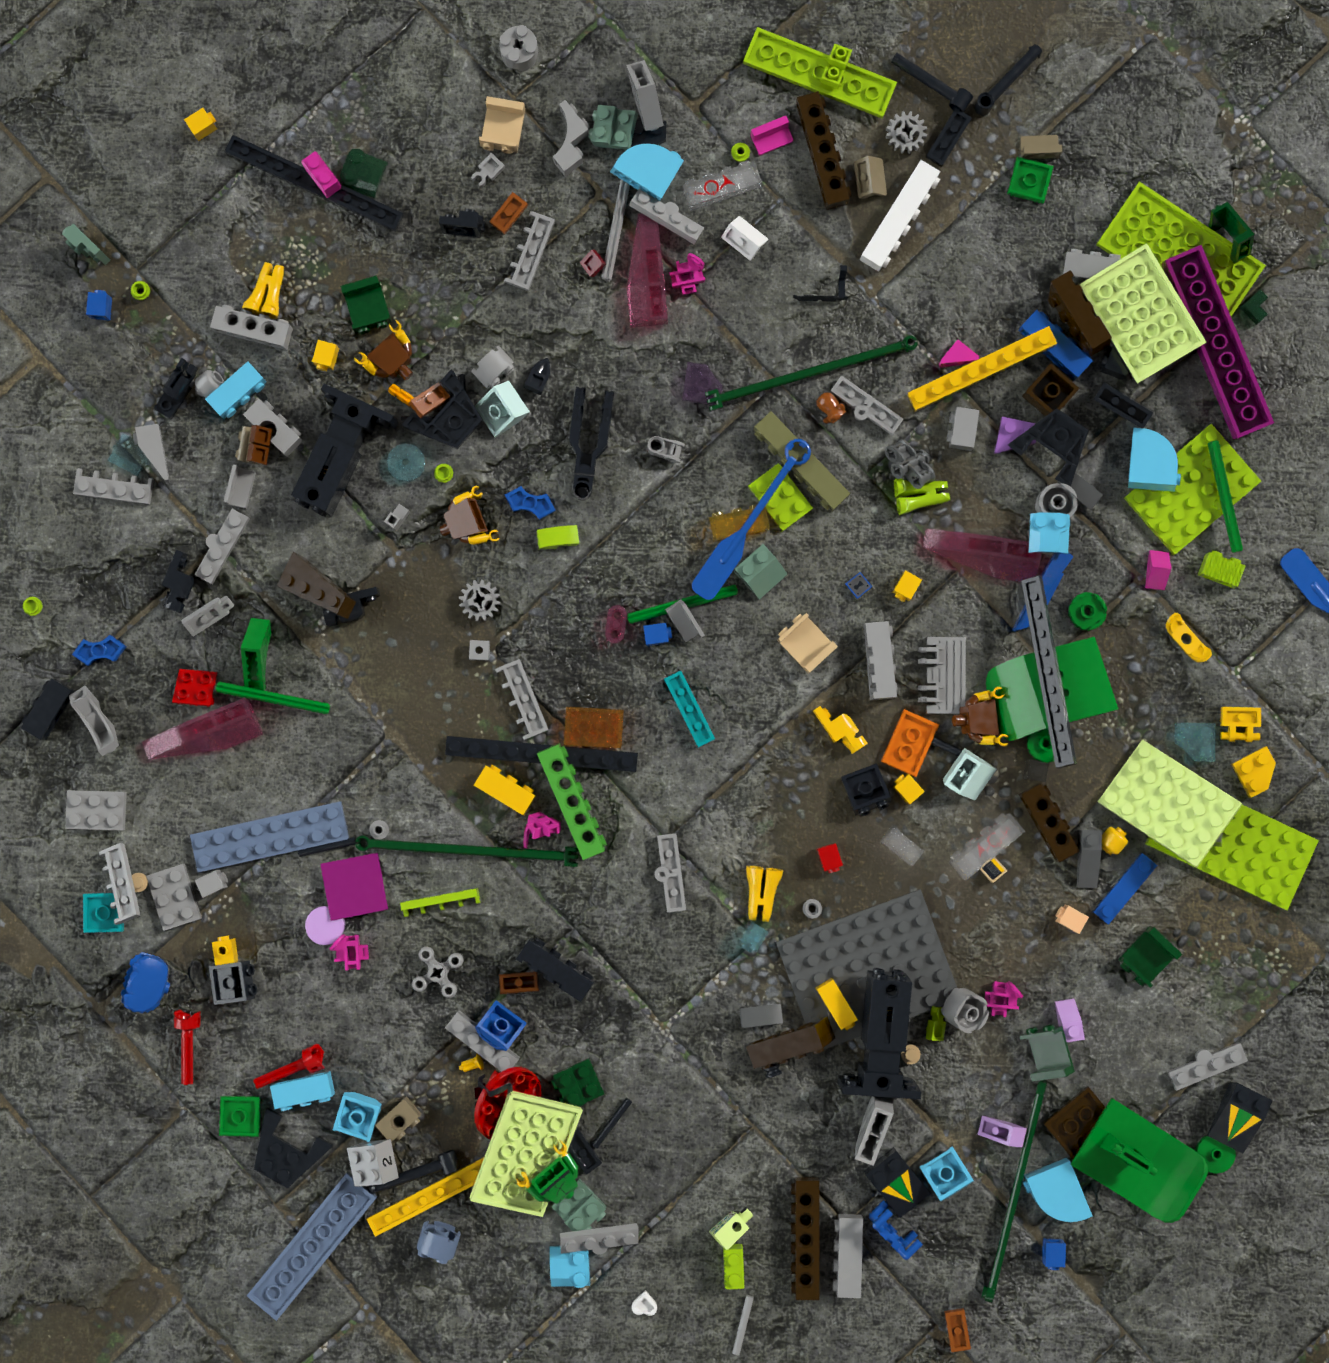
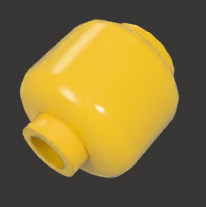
M1119 826L1116 829L1108 827L1102 834V849L1109 855H1118L1128 844V840L1125 837L1127 833Z

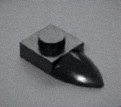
M548 358L538 361L533 366L525 382V389L538 395L542 394L550 375V362Z

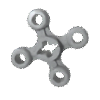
M425 946L421 948L418 956L421 961L428 965V972L426 975L418 976L413 980V989L417 992H422L429 983L437 982L441 985V992L444 997H454L457 993V986L450 982L447 976L449 970L462 966L464 962L463 956L459 953H453L446 962L440 963L435 959L434 951L431 947ZM424 951L429 952L428 958L423 955ZM454 957H457L459 959L458 964H455L453 962ZM435 967L437 970L442 968L444 969L440 973L441 977L439 975L432 976L436 971ZM417 981H422L423 986L419 987ZM451 987L452 993H448L446 988Z

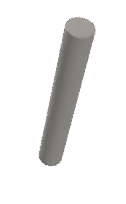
M746 1295L732 1351L734 1355H740L754 1299L750 1295Z

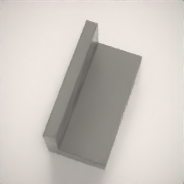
M233 465L224 502L228 505L247 509L256 472Z
M682 600L665 609L685 642L698 634L701 637L705 636L687 605Z

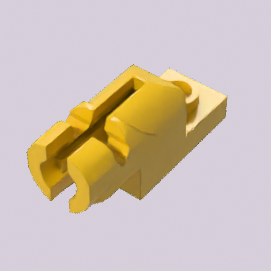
M819 706L813 710L833 742L842 738V743L852 754L868 744L863 736L854 738L859 729L850 716L843 713L833 721H830L831 715L825 707L822 709Z

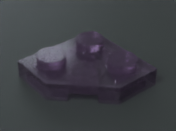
M687 362L682 401L708 404L707 400L714 397L713 395L706 397L705 392L718 389L720 394L722 393V384L716 379L706 364Z

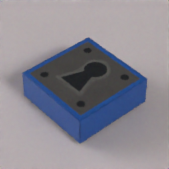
M861 572L845 584L856 599L872 588Z

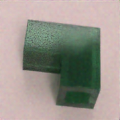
M1260 289L1240 307L1256 325L1268 315L1260 306L1268 299V296Z

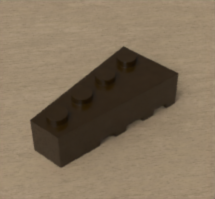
M1069 270L1051 281L1048 301L1051 307L1056 308L1059 312L1061 321L1063 323L1066 322L1070 327L1071 335L1074 338L1077 337L1080 341L1082 350L1088 352L1091 357L1108 347L1112 337L1100 317L1094 316L1093 305L1090 301L1084 300L1083 289L1080 284L1075 285L1072 280L1074 274Z
M295 552L292 553L277 584V587L346 619L349 618L356 603L355 600L336 586L306 558Z
M827 1016L821 1018L814 1025L812 1022L806 1023L798 1027L797 1031L792 1028L780 1033V1036L774 1034L754 1041L746 1046L754 1069L761 1067L763 1070L772 1067V1063L778 1062L780 1065L789 1062V1058L792 1057L801 1059L807 1056L806 1053L813 1052V1054L824 1051L826 1045L835 1039V1035Z

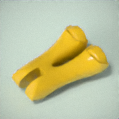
M265 262L263 264L252 294L243 303L242 308L258 316L263 314L271 319L278 318L279 293L284 276V266L275 265L273 269L271 263Z
M746 866L749 884V920L756 921L759 911L757 910L758 906H763L762 921L769 922L776 889L781 880L783 870L766 868L763 897H760L764 868Z

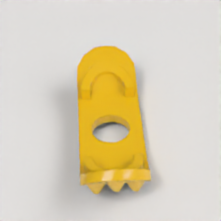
M1174 613L1169 617L1166 622V629L1176 643L1195 662L1207 661L1212 656L1211 649L1206 647L1184 623L1179 613ZM1183 634H1188L1191 637L1190 644L1182 642L1181 637Z

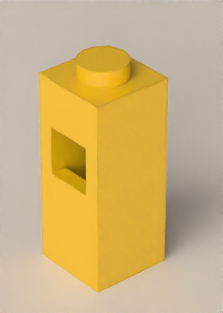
M833 978L816 987V990L841 1030L844 1028L848 1030L856 1025L855 1021L858 1019Z

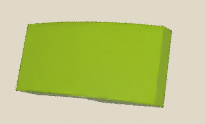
M834 44L820 83L836 89L839 88L852 53L851 49Z
M577 525L550 527L536 531L539 549H557L559 546H577L579 544Z

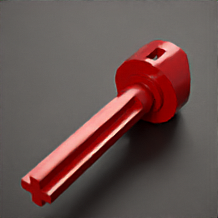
M182 1010L174 1011V1028L181 1029V1084L183 1085L193 1084V1029L201 1026V1011L193 1015L187 1014Z
M314 1044L303 1049L302 1058L253 1079L255 1087L257 1089L306 1068L311 1074L325 1069L322 1065L324 1055L322 1047L319 1044Z

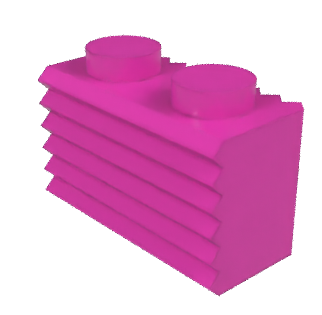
M313 152L302 160L301 163L326 198H329L341 189L338 179L327 164H325L318 152Z

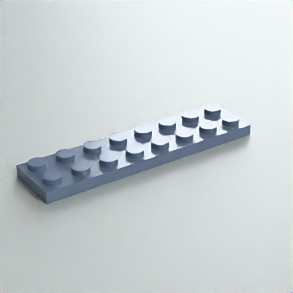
M342 801L191 834L190 838L197 872H203L349 839Z
M347 1172L247 1294V1297L277 1321L377 1196L375 1194L372 1195L365 1186L355 1187L353 1176Z

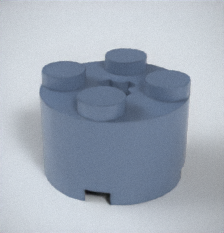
M429 1221L424 1222L416 1246L417 1254L420 1257H430L436 1259L438 1263L447 1264L448 1260L453 1259L461 1235L460 1231L456 1233L454 1226L444 1222L434 1221V1224H429Z

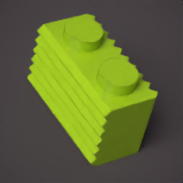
M1212 551L1205 554L1198 576L1234 589L1240 583L1245 565L1241 564L1239 559L1232 557L1227 559L1223 557L1222 553Z
M733 1244L728 1250L723 1248L724 1285L726 1289H744L742 1244Z

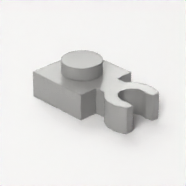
M490 153L478 165L481 171L475 172L471 179L475 181L477 178H481L482 181L478 185L482 188L486 184V179L489 178L493 181L505 169V165Z

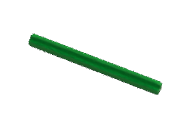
M1218 440L1211 441L1207 445L1231 552L1243 551L1220 444Z
M735 584L723 587L710 600L703 599L698 594L679 600H682L690 608L737 595L738 589ZM679 600L628 613V622L632 624L667 614L665 609Z
M218 682L216 685V692L323 714H328L330 711V704L224 682Z

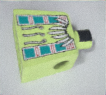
M747 1207L738 1214L732 1211L715 1225L709 1233L721 1247L728 1250L749 1229L746 1222L753 1217V1214ZM737 1222V1226L732 1229L733 1223Z

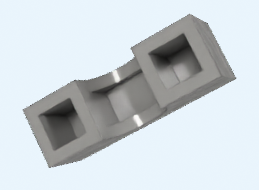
M258 398L243 415L253 425L262 427L269 424L275 425L277 432L270 441L288 457L303 442L299 437L301 433L294 426L289 428L285 424L287 420L280 413L276 415L272 411L274 407L267 400L262 402Z

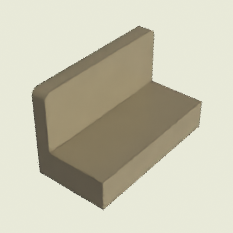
M1058 135L1022 136L1020 138L1021 158H1059L1062 153V145H1059Z
M866 156L854 161L858 198L865 199L873 195L886 196L883 160L877 157Z

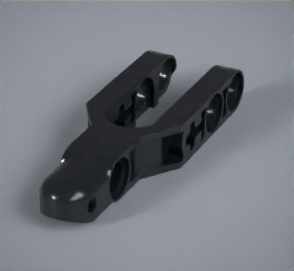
M576 387L569 441L577 455L573 494L575 498L581 501L587 500L591 496L596 460L608 448L614 391L605 390L597 448L592 454H585L580 450L579 443L586 388Z

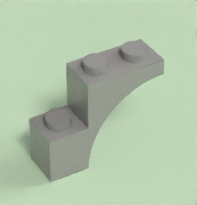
M564 100L559 106L567 123V134L562 147L553 156V161L566 177L583 164V153L576 145L589 136V125L584 118H579L575 106L572 103L569 105Z
M83 686L69 695L70 704L88 728L98 752L104 756L107 753L113 752L119 746L115 727L102 713L96 697L86 686Z

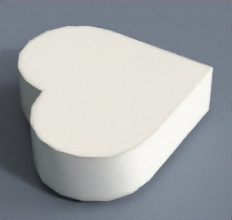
M645 1290L632 1302V1311L636 1315L646 1314L652 1316L657 1311V1304Z

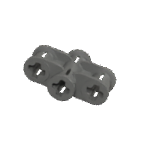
M900 439L895 445L886 447L885 454L893 463L891 465V472L895 478L901 479L905 476L916 489H920L924 484L935 480V472L928 465L930 459L925 450L919 449L915 451L904 439Z

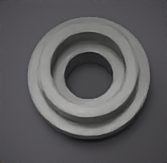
M377 820L371 824L369 831L373 838L384 839L389 833V827L386 822ZM378 826L382 828L380 834L376 832V827Z
M809 899L803 905V913L808 918H817L822 912L820 902L815 899ZM810 905H814L816 907V910L814 912L809 911Z

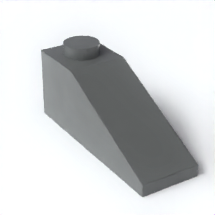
M1078 830L1077 888H1097L1102 851V830Z

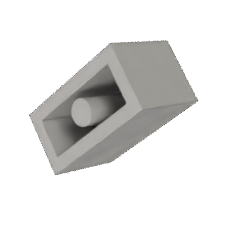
M956 407L954 412H951L949 423H952L951 431L948 430L946 442H949V448L972 451L975 444L979 410Z

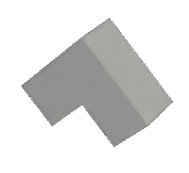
M398 504L394 512H390L384 522L398 531L410 511Z

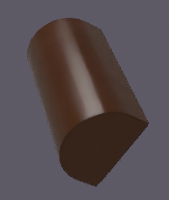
M538 973L500 974V994L539 991Z

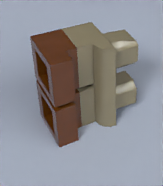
M252 425V427L243 426L242 431L238 435L240 447L236 450L235 457L239 461L267 465L269 448L263 446H270L272 429L259 425Z

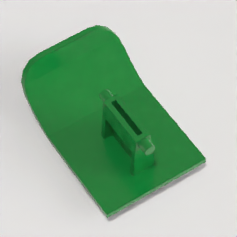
M1095 637L1056 646L1069 723L1118 710ZM1035 653L1019 656L992 668L986 677V690L991 692L996 687H1002V689H997L995 694L997 696H1004L1000 699L992 697V699H995L999 732L1008 736V738H1003L1013 741L1048 729Z
M1113 1098L1110 1099L1070 1164L1164 1223H1173L1180 1220L1208 1174L1207 1163L1198 1152Z

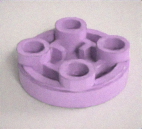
M328 906L318 907L306 919V933L317 944H332L343 934L345 919L331 921Z

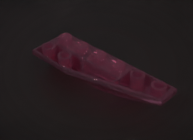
M642 213L638 214L627 283L630 328L668 324L658 222Z
M935 529L925 530L923 543L924 549L993 578L1021 582L1037 575L1042 552L1029 553L1028 541Z
M243 698L142 741L148 759L151 760L228 749L261 736L263 732L250 699Z

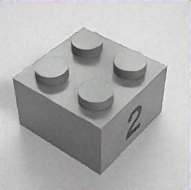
M391 1139L362 1142L347 1148L355 1187L381 1185L399 1178Z

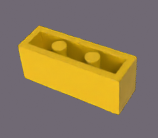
M494 765L490 767L485 766L474 786L521 815H525L536 797L533 794L534 790L525 784L521 787L517 784L518 780L509 774L507 777L500 774L502 770Z

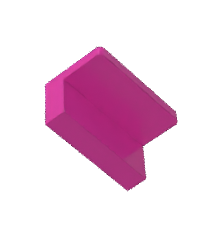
M787 116L751 129L750 136L759 156L793 143V137L788 128L789 121Z

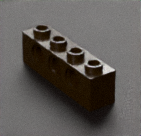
M1038 783L1018 794L1055 862H1061L1079 852V843L1075 836L1071 837L1068 831L1070 827L1065 819H1061L1059 812H1061L1056 802L1051 801L1049 797L1051 792L1046 785L1043 786L1042 783ZM1040 799L1045 802L1043 810L1037 808V802ZM1050 816L1055 820V824L1052 827L1046 824V820ZM1059 833L1064 836L1062 844L1056 842V836Z

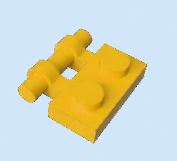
M1221 707L1220 726H1228V732H1220V739L1228 740V742H1235V740H1245V742L1259 741L1260 733H1253V727H1261V708ZM1236 727H1245V733L1236 732Z

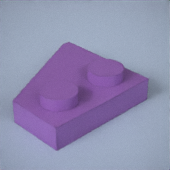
M1001 417L994 454L1013 450L1008 444L1035 425V423ZM1033 440L1030 445L1035 444L1036 440Z

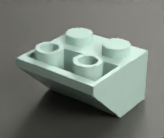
M964 748L943 778V783L956 793L976 800L997 768Z

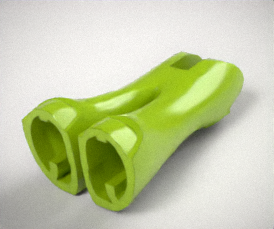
M895 479V498L901 497L896 500L898 514L903 515L918 508L950 501L949 493L936 494V491L948 489L947 481H933L924 484L920 489H916L907 480ZM916 494H925L923 496L918 497H903Z

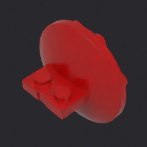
M512 1067L502 1072L494 1070L485 1086L491 1092L505 1084L511 1083L513 1091L541 1097V1085L538 1077L524 1067ZM483 1089L477 1100L474 1112L475 1125L478 1131L487 1139L491 1140L508 1095V1089L492 1097H489L487 1091Z

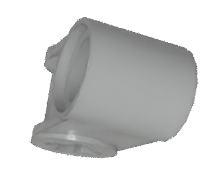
M654 436L649 439L647 450L653 456L670 462L680 463L679 457L685 444L676 440ZM658 442L661 445V449L653 450L651 444Z

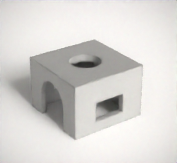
M470 640L469 660L489 661L490 641ZM478 646L483 648L481 654H477L475 651Z

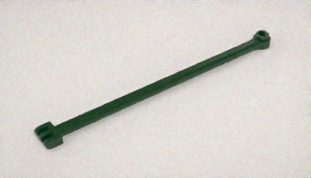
M909 335L903 341L720 394L718 389L705 392V396L713 395L714 398L708 399L707 403H716V405L709 407V410L715 411L723 408V402L899 351L911 352L916 349L918 342H915L917 340L916 337ZM912 340L914 344L910 346L907 341Z
M359 836L356 839V842L366 840L367 845L365 847H362L361 844H355L356 848L360 851L384 849L564 861V866L578 867V863L570 862V859H578V855H571V851H579L577 847H565L564 852L370 839L367 836Z
M1041 1080L1037 1086L988 1287L984 1286L981 1298H985L987 1302L993 1303L1038 1117L1046 1091V1080Z

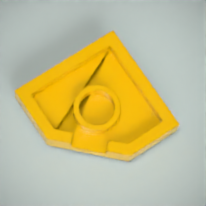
M1264 746L1231 765L1248 797L1252 798L1269 788L1276 762L1268 747Z

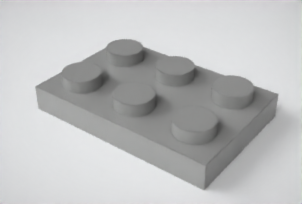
M67 790L65 829L125 830L127 792Z
M185 864L146 876L163 931L202 919Z

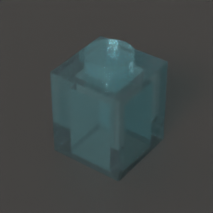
M751 921L740 939L741 947L750 953L752 950L757 952L768 931Z

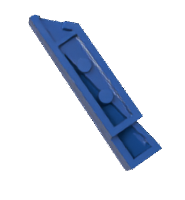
M1069 552L1068 554L1053 553L1040 575L1043 579L1047 605L1064 575L1062 572L1073 558ZM1026 604L1012 631L1030 627Z

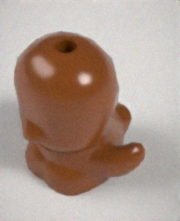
M825 392L818 397V408L827 414V417L823 419L824 423L834 424L846 413L845 406L841 403L839 404L832 393Z

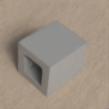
M215 870L195 880L202 898L228 887L226 884L228 879L225 873L220 870Z

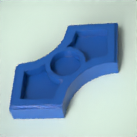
M522 486L505 494L513 512L520 510L529 511L535 514L539 520L556 512L547 494L534 496L527 493Z
M109 635L103 641L95 643L83 639L72 655L87 666L101 658H107L116 662L127 646L112 635Z

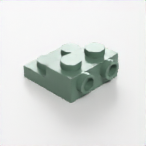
M598 105L597 110H594L592 115L594 126L589 130L590 141L595 147L628 150L631 148L638 113L632 110H620L616 106Z
M74 224L63 230L62 234L67 238L65 243L78 255L81 253L85 257L90 255L97 263L101 261L105 265L110 261Z
M579 1178L576 1181L578 1186L573 1190V1196L570 1199L564 1198L560 1203H553L551 1206L572 1231L591 1229L590 1224L595 1220L599 1222L606 1215L604 1212L606 1205Z

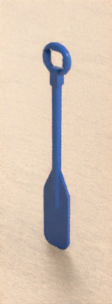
M794 439L786 445V463L739 531L722 540L717 545L693 580V591L703 599L710 600L717 595L741 560L747 532L793 465H802L809 460L811 449L806 441ZM793 443H799V446L802 448L806 447L807 454L804 453L800 462H797L793 456L790 457L788 454V450L791 451L794 447Z
M1299 548L1290 550L1281 558L1280 565L1313 606L1329 613V582L1303 550Z

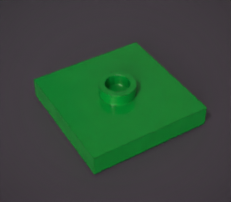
M1017 157L1007 195L1043 204L1054 166Z
M220 1096L219 1136L258 1137L261 1096Z

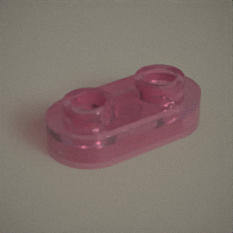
M620 605L612 606L607 615L605 636L613 644L620 643L625 635L627 612ZM616 612L621 613L619 619L614 618ZM613 631H617L619 635L618 637L613 638L611 636V633Z

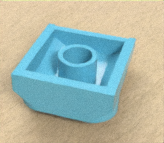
M1044 512L1031 513L1029 553L1068 554L1070 515Z
M345 1092L340 1103L333 1131H339L370 1142L382 1104L374 1098L356 1092Z
M953 1147L920 1166L921 1171L940 1202L974 1182Z
M550 1246L551 1287L574 1286L582 1288L590 1286L589 1250L561 1254L560 1246Z

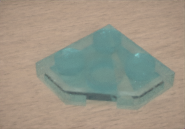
M1175 723V743L1195 762H1215V723Z

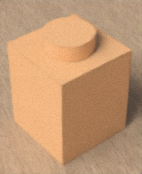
M1069 905L1061 906L1056 913V922L1080 934L1089 918Z

